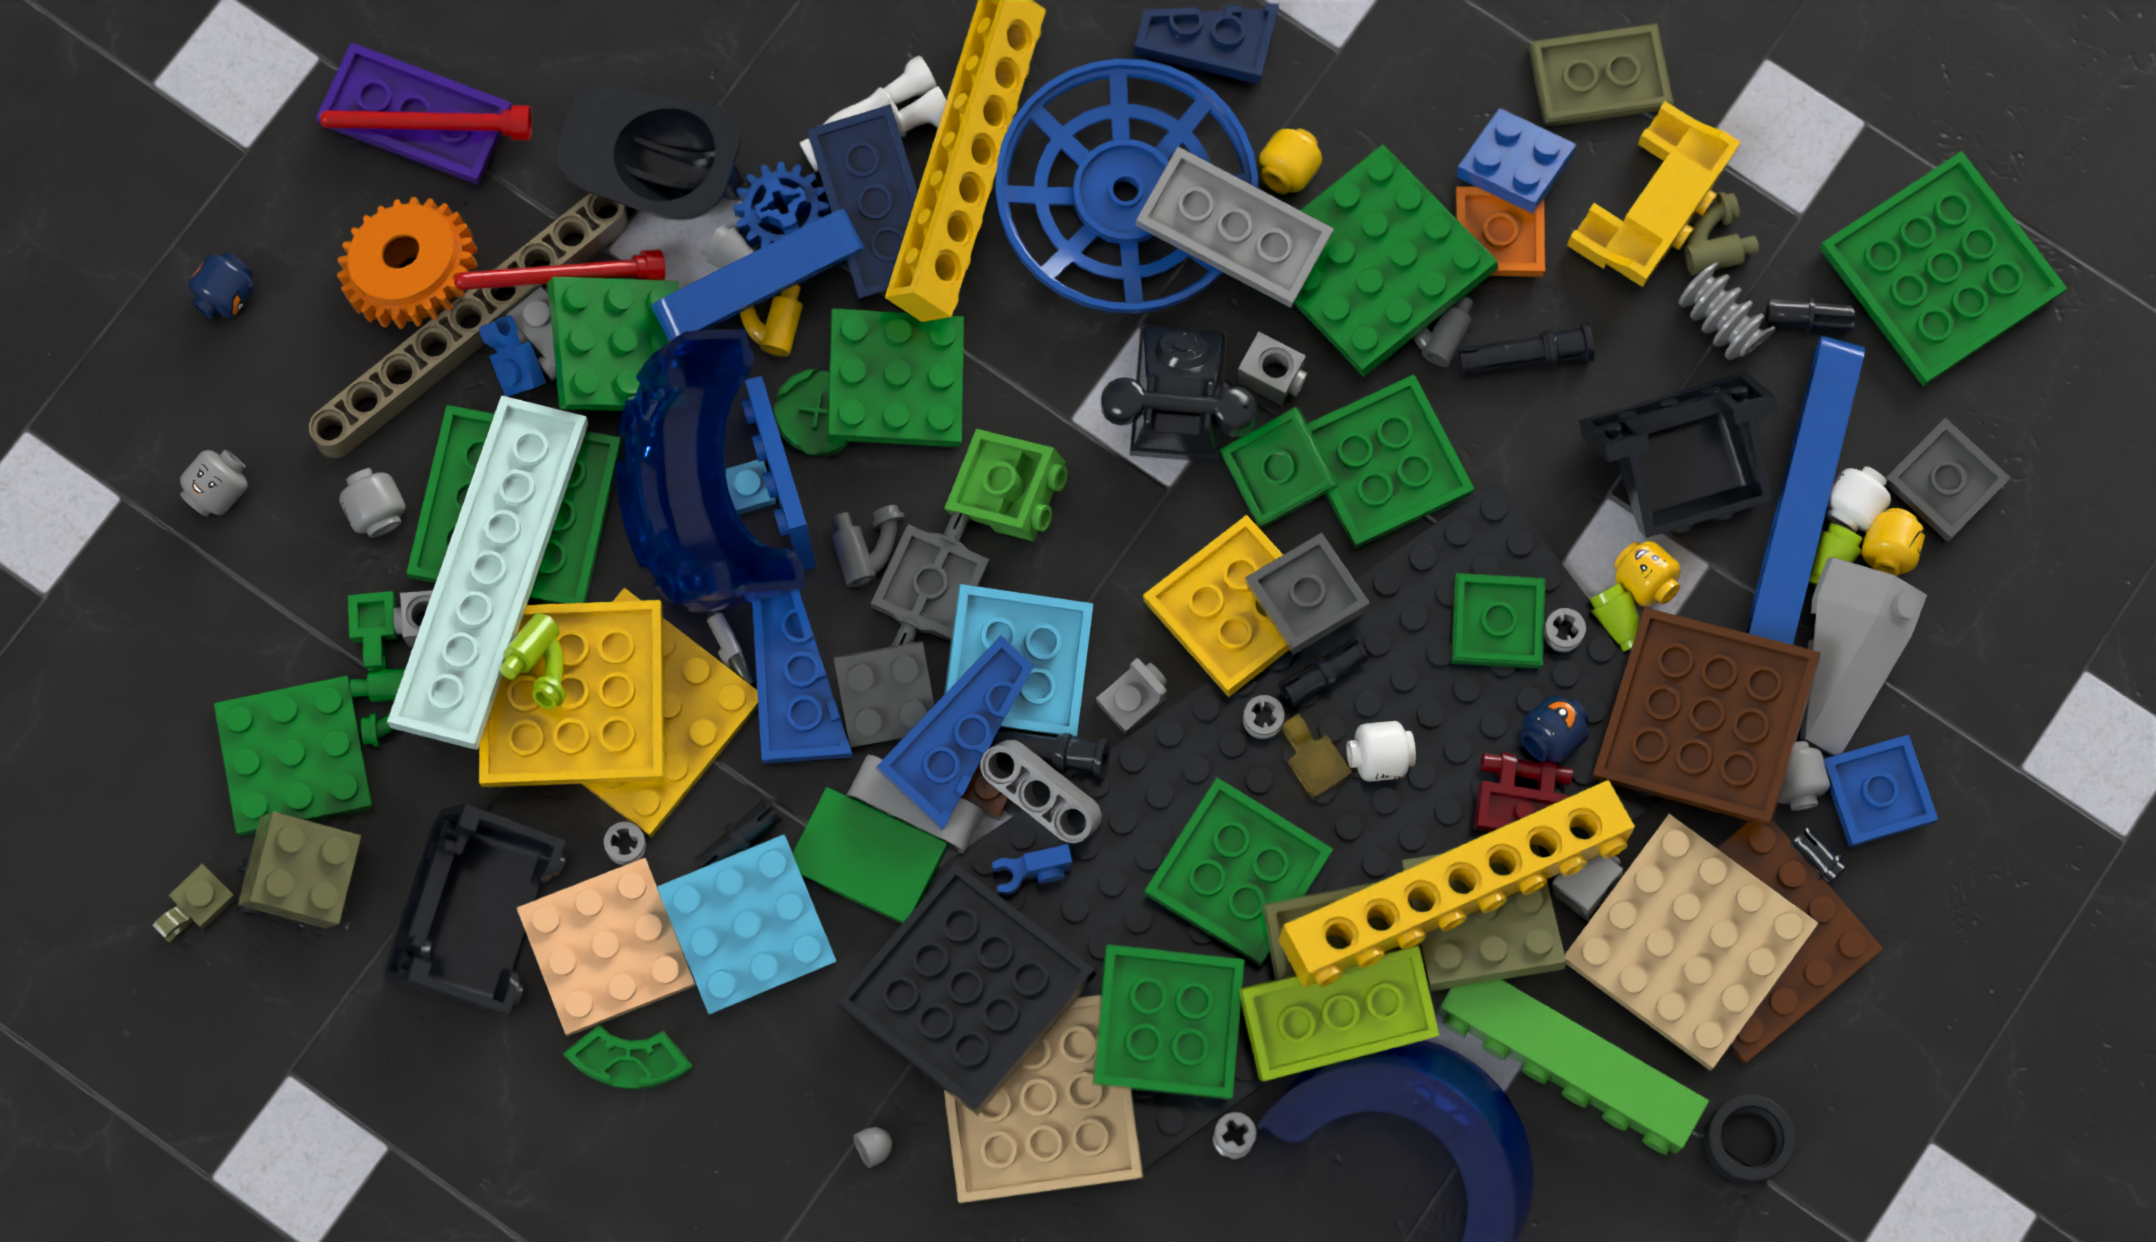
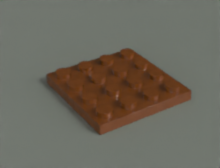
M1644 607L1595 766L1594 779L1602 782L1609 780L1610 784L1771 827L1821 659L1820 652Z
M1749 821L1718 846L1717 849L1817 921L1818 925L1728 1047L1743 1065L1883 950L1881 945L1823 878L1820 880L1816 878L1819 873L1795 848L1791 847L1790 844L1792 842L1774 821H1772L1771 827Z

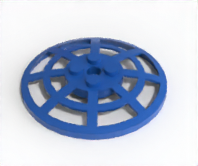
M1111 59L1092 62L1068 70L1046 83L1026 101L1013 118L1002 141L996 169L995 197L999 219L1009 244L1022 264L1041 283L1058 295L1084 307L1110 313L1136 314L1162 310L1185 302L1207 289L1224 272L1179 248L1161 260L1147 265H1139L1138 243L1154 237V235L1135 226L1136 219L1168 165V160L1174 154L1177 147L1183 144L1191 154L1212 164L1201 142L1192 133L1208 113L1220 123L1231 140L1239 159L1242 174L1233 176L1258 188V174L1254 152L1244 128L1230 107L1213 90L1193 76L1168 65L1147 60ZM1127 78H1141L1165 84L1185 93L1195 101L1178 121L1155 108L1128 104ZM1109 79L1110 105L1086 111L1070 120L1064 126L1045 109L1055 98L1075 87L1096 80ZM1129 119L1152 123L1169 133L1154 148L1147 143L1130 139ZM1111 120L1112 141L1097 146L1091 152L1073 137L1091 125ZM1033 121L1051 139L1038 162L1034 187L1008 185L1009 170L1014 151L1023 132ZM1060 150L1079 166L1076 171L1073 187H1047L1050 169ZM1121 182H1128L1136 187L1138 195L1131 201H1121L1114 195L1113 188ZM1009 203L1036 206L1041 226L1051 243L1058 250L1044 265L1040 266L1020 239L1011 216ZM1049 205L1075 206L1077 215L1084 225L1069 241L1062 236L1055 225ZM1097 237L1108 242L1120 244L1122 266L1100 263L1085 256L1082 252ZM1187 257H1190L1209 270L1198 281L1179 292L1159 299L1143 301L1141 278H1148L1166 272L1183 262ZM1071 263H1074L1095 275L1111 279H1123L1125 302H1111L1084 295L1065 286L1055 278Z

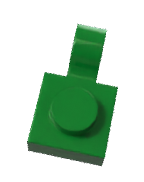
M393 591L348 595L349 638L352 643L363 642L364 667L368 668V671L387 669L384 640L398 639L394 627L393 612L394 608H396V596Z

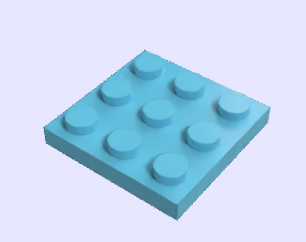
M960 584L958 586L944 695L1002 635L1034 667L999 728L1054 736L1071 733L1073 738L1077 737L1093 603Z
M785 834L657 886L708 1014L836 962Z

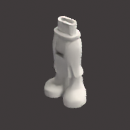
M919 55L907 63L904 73L883 89L879 87L870 97L839 111L824 124L891 104L900 136L906 137L907 131L922 124L931 123L938 129L946 99L939 86H936L928 66ZM914 96H922L898 111L897 104ZM809 139L800 142V145L816 173L818 172L817 164Z

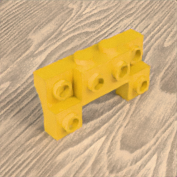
M1665 101L1660 107L1658 115L1649 128L1644 130L1638 142V145L1664 162L1634 203L1624 222L1593 203L1582 224L1570 236L1567 246L1603 269L1608 264L1643 287L1672 246L1678 250L1682 248L1694 229L1688 225L1694 214L1698 213L1703 216L1717 196L1711 189L1737 152L1741 142L1723 130L1710 127L1693 119Z

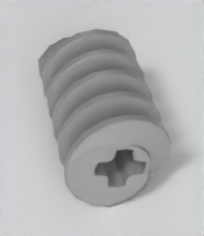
M1716 262L1704 269L1689 283L1679 299V304L1683 308L1695 304L1690 317L1694 321L1706 318L1702 325V331L1706 334L1718 331L1713 343L1717 347L1730 343L1725 352V357L1728 360H1733L1741 356L1744 357L1755 350L1775 331V327L1760 331L1758 327L1765 316L1762 313L1751 318L1747 316L1753 302L1749 300L1739 305L1735 302L1742 290L1739 287L1727 292L1724 290L1730 276L1725 274L1714 278L1712 275L1718 266Z

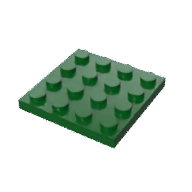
M1382 145L1300 210L1332 227L1333 232L1294 304L1364 377L1498 269V261Z
M1963 151L1822 242L1819 247L1923 387L2061 296L2067 290V287Z
M446 405L406 573L409 578L436 583L495 414ZM586 431L528 601L543 604L586 603L622 446L621 437Z

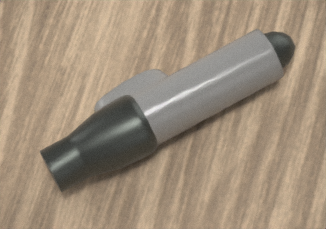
M715 609L710 610L707 622L721 647L718 654L723 664L753 687L757 684V680L746 653L741 649L723 613H719Z

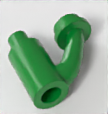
M406 668L368 671L367 678L351 679L350 689L352 697L369 696L370 702L395 700ZM390 712L380 720L377 713H370V717L361 718V733L364 745L372 744L373 747H380L381 737L394 730L390 728L387 722Z

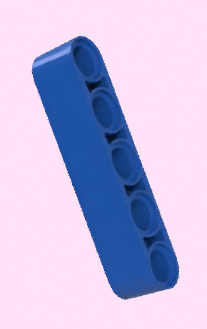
M843 208L653 303L651 308L670 345L673 346L847 260L865 248L847 212Z

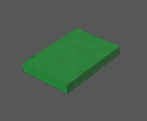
M826 787L792 854L803 878L902 924L922 901L949 845L943 840Z

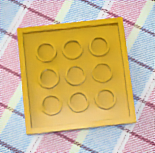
M623 588L613 602L641 600ZM664 618V780L581 783L629 822L638 826L650 838L657 832L758 708V691Z
M661 600L527 605L517 635L533 615L537 613L549 616L559 627L560 632L557 639L563 654L561 686L566 692V699L561 705L555 706L553 709H545L534 701L532 697L534 683L539 677L545 676L544 655L540 657L529 672H519L514 679L502 676L479 743L480 785L482 787L664 780L663 605Z

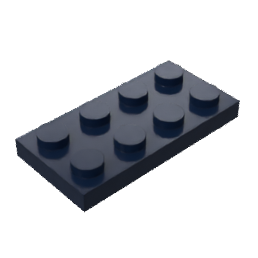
M891 104L806 130L831 212L845 209L865 248L847 259L858 299L887 291L918 193Z

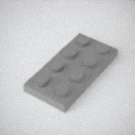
M1177 147L1135 226L1290 308L1294 304L1333 232L1332 227L1180 147Z

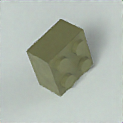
M271 812L260 817L238 906L322 928L338 925L361 835L277 812Z

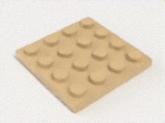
M1669 814L1566 952L1565 959L1568 966L1707 1069L1712 1070L1818 925V922Z
M1100 995L1077 998L978 1116L944 1090L958 1203L1143 1178L1132 1089L1092 1085Z

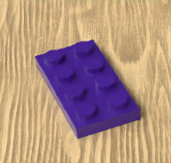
M351 42L316 116V120L321 125L319 117L326 110L502 114L503 110H511L512 103ZM329 128L477 185L480 184L502 135L501 131Z

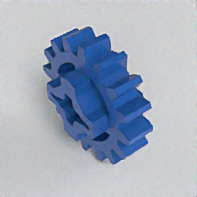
M783 161L778 162L776 172H770L766 165H762V177L757 179L755 176L748 174L746 180L749 190L738 188L736 191L738 200L742 202L734 205L735 216L741 218L736 222L739 233L749 232L746 240L751 247L761 242V248L830 214L829 203L822 202L827 198L824 187L815 188L817 178L814 173L803 178L802 168L799 164L793 168L792 172L786 171ZM783 185L791 186V187H794L795 189H791V188L786 187V186H783ZM765 192V196L762 202L756 204L755 209L753 210V206L757 198L760 196L761 193ZM782 205L789 212L781 215L780 211L775 209V207ZM809 215L806 223L799 228L798 225L801 218ZM770 230H771V231L776 232V233H779V234H781V235L772 234V233H769V232H767V231H770Z

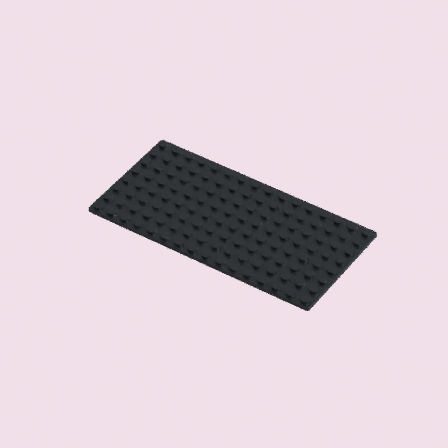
M1493 483L1354 579L1370 602L1369 611L1294 655L1290 650L1287 651L1230 697L1225 694L1213 679H1210L1110 749L1107 772L1103 779L1094 778L1093 773L1078 771L1067 778L1098 804L1102 813L1098 829L1083 841L1067 843L1054 835L1027 812L1021 810L969 846L963 854L959 853L939 867L924 896L931 891L954 863L958 864L998 895L997 886L1010 883L1013 875L1008 870L993 872L992 863L1001 858H1021L1023 854L1068 844L1072 858V870L1064 872L1065 878L1045 884H1039L1037 878L1031 880L1026 878L1015 893L998 896L1094 968L1096 976L1077 998L1100 995L1106 945L1244 959L1242 988L1275 980L1270 952L1260 967L1144 894L1145 889L1216 778L1221 779L1333 848L1330 857L1305 896L1382 881L1402 872V860L1443 854L1491 833V831L1474 829L1479 784L1482 781L1497 783L1496 773L1480 770L1482 754L1500 755L1501 752L1516 754L1517 759L1539 762L1526 750L1521 741L1520 735L1523 732L1522 720L1526 714L1549 696H1561L1568 701L1570 699L1578 701L1588 714L1586 724L1589 733L1588 739L1583 745L1562 762H1556V765L1571 767L1573 775L1570 785L1555 783L1554 793L1573 796L1603 783L1602 781L1595 780L1593 773L1630 652L1628 650L1623 652L1621 646L1617 644L1591 612L1594 609L1591 601L1505 488L1499 483ZM1456 573L1545 578L1544 625L1552 612L1560 608L1573 609L1585 621L1586 631L1584 638L1577 648L1569 652L1553 650L1543 638V666L1541 669L1451 664L1454 576ZM1566 620L1563 621L1562 625L1555 622L1553 626L1558 629L1556 636L1562 640H1565L1568 635H1570L1571 639L1575 638L1576 635L1571 632L1573 624ZM1356 637L1358 642H1361L1365 648L1369 661L1337 679V685L1328 690L1324 687L1298 703L1294 708L1291 707L1289 702H1286L1282 696L1278 683L1310 665V659L1319 654L1323 657L1349 641L1350 638ZM1259 695H1269L1276 698L1282 704L1284 710V721L1280 731L1274 737L1268 739H1258L1251 736L1243 724V713L1247 703L1253 697ZM1258 707L1252 711L1256 715L1254 723L1257 726L1263 727L1265 722L1268 727L1274 724L1271 720L1273 711L1270 708L1264 707L1261 712ZM1398 721L1405 731H1411L1413 734L1416 750L1415 765L1409 766L1406 775L1400 779L1363 780L1358 773L1357 767H1349L1346 751L1347 741L1354 740L1356 730L1362 724ZM1515 776L1514 786L1537 790L1536 780ZM1611 784L1632 822L1665 799ZM1050 791L1044 794L1038 800L1048 802L1050 799ZM1069 809L1068 821L1071 826L1078 830H1084L1086 827L1084 814L1077 809ZM1579 827L1570 828L1571 833L1576 838L1582 840L1590 839L1584 829ZM1538 845L1540 856L1542 858L1550 857L1547 849ZM1557 875L1546 879L1547 882L1556 877ZM1242 1003L1240 1006L1232 1099L1132 1089L1143 1171L1270 1081L1259 1080Z

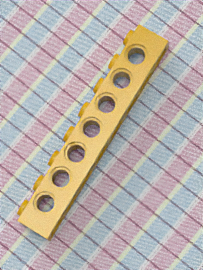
M978 0L885 295L886 299L921 322L952 317L953 310L958 304V294L965 272L970 265V255L977 233L982 226V216L989 194L994 187V177L1001 144L1017 112L1019 96L1024 80L1029 73V64L1035 44L1041 34V25L1046 10L1033 0Z
M1609 780L1284 924L1278 941L1303 988L1318 983L1319 987H1324L1340 979L1344 975L1343 971L1357 964H1359L1360 968H1367L1385 957L1384 952L1397 946H1400L1402 950L1409 949L1422 942L1426 938L1425 934L1439 927L1445 932L1459 926L1467 919L1466 915L1479 909L1483 913L1491 912L1505 904L1507 901L1506 897L1519 891L1523 895L1531 894L1547 884L1546 879L1562 873L1563 877H1568L1586 867L1587 861L1601 855L1603 859H1608L1619 854L1627 847L1626 843L1635 826ZM1579 827L1584 829L1590 839L1582 840L1576 838L1571 833L1570 828ZM1540 845L1549 852L1550 857L1542 858L1536 856L1531 851L1530 846ZM1489 864H1503L1508 868L1510 875H1497L1491 870ZM1449 882H1463L1469 888L1470 893H1456L1451 889ZM1412 899L1422 900L1428 905L1430 910L1427 912H1417L1410 907L1408 901ZM1372 917L1381 918L1388 924L1389 929L1384 931L1375 930L1368 924L1367 919ZM1333 935L1340 936L1347 942L1348 947L1345 949H1335L1328 944L1326 938Z

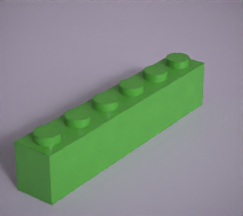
M1503 980L1450 988L1436 1012L1437 1015L1444 1018L1442 1025L1448 1030L1462 1037H1466L1467 1033H1470L1484 1042L1481 1047L1489 1054L1501 1060H1506L1508 1056L1524 1065L1522 1072L1530 1078L1546 1084L1547 1080L1552 1081L1564 1088L1562 1095L1571 1102L1581 1107H1586L1588 1103L1604 1112L1602 1118L1606 1122L1623 1131H1626L1628 1127L1644 1135L1642 1140L1644 1144L1665 1155L1669 1150L1676 1154L1684 1147L1709 1100Z

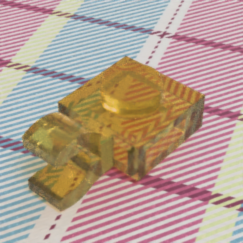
M1299 714L1283 723L1284 726L1281 730L1297 752L1296 755L1288 760V764L1312 799L1351 774L1352 771L1327 734L1315 742L1309 728Z

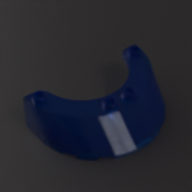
M745 329L685 331L663 345L650 356L638 372L636 379L640 384L634 399L626 400L620 422L619 433L626 438L624 460L617 461L616 464L617 486L622 518L630 545L640 567L648 566L656 578L654 584L656 590L672 604L681 603L689 607V611L692 612L720 610L794 593L806 588L803 565L795 552L789 548L778 549L769 547L757 540L739 518L728 489L726 467L724 464V438L727 418L733 400L743 382L748 378L754 361Z
M1422 1040L1301 1071L1282 1092L1256 1128V1133L1261 1137L1268 1130L1285 1142L1298 1143L1306 1140L1313 1132L1331 1121L1351 1114L1382 1112L1404 1117L1424 1127L1437 1137L1450 1152L1460 1170L1467 1196V1220L1462 1242H1518L1526 1224L1533 1193V1162L1529 1141L1520 1116L1511 1100L1487 1072L1460 1053L1440 1044Z

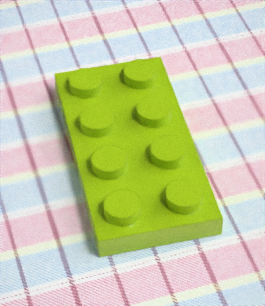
M1415 945L1406 950L1400 948L1384 952L1385 957L1374 965L1360 968L1359 964L1344 970V975L1340 979L1324 987H1319L1318 983L1303 988L1297 975L1238 989L1259 1080L1266 1081L1440 1036L1419 946Z

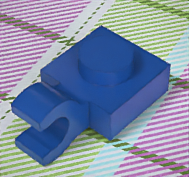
M511 315L498 318L495 322L479 327L482 340L489 347L497 351L489 357L505 397L536 388L546 383L530 341L521 344L517 334L516 323Z
M1068 844L1023 854L1021 858H1001L992 863L993 872L1008 870L1013 875L1010 883L997 886L998 895L1006 896L1015 893L1026 878L1027 880L1037 878L1039 884L1051 883L1065 878L1064 872L1072 870V858Z

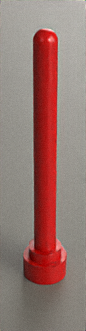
M512 105L511 110H503L502 114L326 110L319 117L321 125L326 128L501 131L503 136H511L512 141H530L532 134L531 106Z
M661 249L641 250L639 255H633L632 260L461 272L455 276L454 285L459 290L547 284L552 277L606 279L633 277L636 280H665L666 266Z

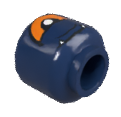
M225 252L223 256L209 255L188 282L189 290L195 297L191 304L209 319L213 320L217 314L225 318H233L254 293L255 286L251 279L254 272L245 263L228 252Z
M1549 696L1526 714L1522 720L1523 732L1520 735L1521 741L1526 750L1539 761L1548 759L1553 762H1562L1588 739L1589 733L1586 724L1588 714L1584 707L1574 699L1568 701L1561 696Z

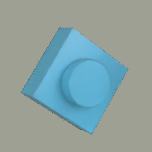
M754 460L720 470L733 516L776 504L775 498H769L763 473L767 472L764 461Z

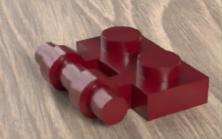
M1501 752L1500 755L1483 753L1480 770L1496 773L1497 783L1482 781L1479 784L1474 829L1493 832L1571 797V795L1554 793L1555 783L1570 785L1573 769L1556 765V762L1548 759L1535 762L1517 759L1514 753ZM1515 776L1536 780L1537 790L1514 786Z

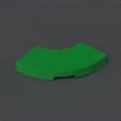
M598 1025L563 1053L573 1066L591 1079L612 1087L624 1089H645L660 1086L678 1079L693 1069L689 1061L664 1031L649 1039L628 1041L612 1036L603 1027Z

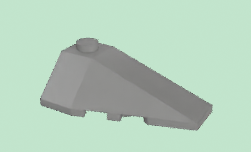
M1827 558L1812 597L1811 613L1816 614L1814 640H1809L1808 649L1820 652L1821 659L1801 723V740L1807 741L1808 744L1831 757L1843 753L1910 640L1927 594L1895 575L1837 558Z

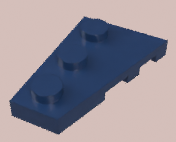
M1280 3L1264 4V9L1242 10L1241 5L1225 6L1224 11L1200 12L1196 7L1144 10L1133 55L1260 85Z

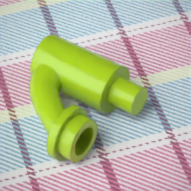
M537 613L533 615L503 653L505 662L500 666V672L504 677L514 679L519 672H529L540 657L544 655L545 676L539 677L534 683L532 697L539 706L545 709H553L555 706L561 705L566 699V692L561 686L563 654L557 639L560 631L552 618L545 614Z

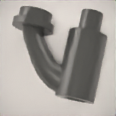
M1462 297L1441 314L1432 331L1426 326L1413 337L1418 347L1422 350L1421 354L1425 359L1441 367H1448L1472 321L1468 315L1473 305V301L1470 298Z
M897 505L885 506L873 512L874 530H881L876 547L870 554L861 528L852 525L848 512L837 514L831 518L836 531L831 535V540L847 587L853 588L872 582L877 578L876 574L888 562L893 550L897 527L905 520L904 513L899 511Z

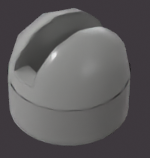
M878 1127L866 1128L853 1135L857 1150L869 1168L883 1162L891 1152L892 1140L884 1129Z

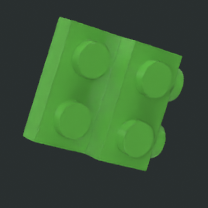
M976 429L944 509L950 515H952L953 511L960 513V518L964 514L971 521L990 525L995 532L1034 542L1038 531H1045L1050 524L1052 510L1049 503L1054 490L1061 491L1066 484L1068 476L1067 467L1065 466L1066 461L1053 447Z

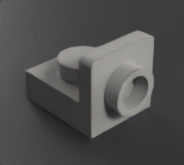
M1136 658L1130 664V669L1096 698V703L1126 735L1166 700L1167 690L1164 685L1167 684V681L1152 663H1148L1145 666Z

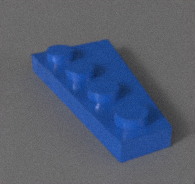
M759 376L745 380L748 398L741 399V404L747 424L756 423L759 434L752 436V441L758 461L767 460L770 471L763 473L769 498L778 497L781 509L774 510L780 535H789L799 572L815 568L816 563L807 523L763 378Z
M784 582L751 585L762 763L853 757L797 583Z
M1002 635L876 767L888 781L941 831L946 826L984 753L990 747L994 736L1034 667Z

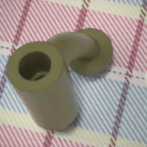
M1717 193L1716 204L1693 226L1694 229L1688 237L1687 246L1684 248L1686 264L1692 276L1700 274L1704 269L1716 262L1718 266L1715 270L1744 263L1745 256L1759 252V244L1755 236L1740 239L1739 235L1735 233L1711 240L1707 239L1709 233L1720 220L1724 225L1732 223V220L1739 218V205L1733 193Z

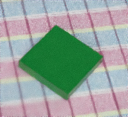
M1297 407L1220 449L1258 527L1262 529L1339 487L1301 410Z
M1456 573L1454 576L1451 664L1541 669L1543 666L1545 578Z

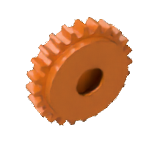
M412 197L409 204H401L399 199L394 200L392 207L385 209L382 205L379 206L377 214L372 217L367 215L363 217L364 224L360 228L353 227L351 229V233L354 236L352 241L343 242L342 244L348 255L338 257L337 261L343 269L337 273L339 280L343 284L341 289L358 314L362 312L369 322L377 318L382 327H387L391 320H394L399 329H403L406 322L413 321L416 326H421L422 319L424 318L438 319L439 311L444 308L450 311L453 308L451 302L455 297L463 298L465 296L463 290H459L454 285L455 276L461 272H469L468 270L475 269L478 266L473 257L478 252V249L472 240L474 236L467 224L464 223L458 212L452 213L447 204L443 203L437 207L431 198H428L424 205H421L416 197ZM417 257L408 266L399 268L404 261Z

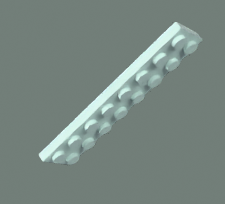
M501 396L387 721L390 728L475 750L478 749L503 676L500 672V666L505 662L503 653L517 635L589 424L586 416Z

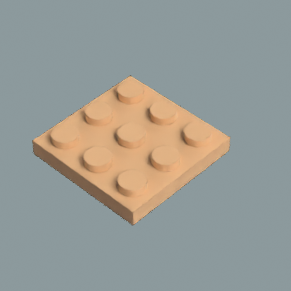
M646 858L517 907L566 1037L695 986Z

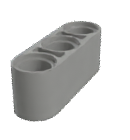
M1005 740L984 753L980 767L984 778L1058 838L1067 843H1077L1083 841L1098 829L1102 814L1098 804L1024 744L1016 740ZM999 752H1005L1013 758L1015 765L1012 774L1005 773L998 767L997 755ZM1034 780L1042 781L1049 787L1050 799L1048 802L1040 801L1034 796L1032 791ZM1069 809H1077L1084 814L1086 819L1084 830H1078L1071 826L1068 821Z
M867 755L846 796L948 843V849L963 854L984 814L983 810L973 803L960 798L946 826L941 831L876 769L883 759Z

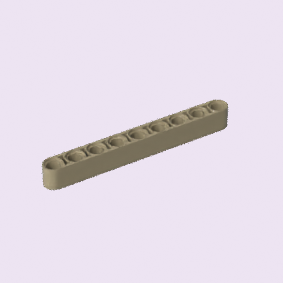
M589 193L494 270L530 267L534 262L541 260L550 263L549 266L586 263L626 230L629 222L627 208L619 203ZM612 206L618 209L617 213L609 219H602L596 216L603 207ZM578 233L584 236L581 243L576 246H566L563 244V240L570 234ZM547 284L472 289L465 292L463 298H458L452 303L453 308L450 311L444 309L440 312L438 319L430 320L311 417L309 433L319 451L330 458H341L349 454L482 347L485 342L480 335V326L507 316L509 311L541 286L545 290ZM503 288H512L516 291L515 295L507 301L494 299L495 294ZM469 315L481 317L480 323L472 329L460 327L462 320ZM441 342L447 345L446 350L439 356L431 357L426 355L428 347L434 343ZM401 370L412 372L411 378L404 384L397 385L391 382L395 373ZM365 398H375L378 400L374 409L369 412L363 413L356 410L358 404ZM335 425L343 427L342 433L338 438L329 441L322 439L323 432L328 427Z

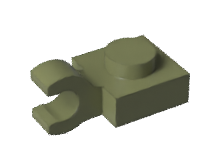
M201 864L169 894V897L177 906L160 916L153 926L162 937L171 943L193 921L204 930L236 897L214 874Z

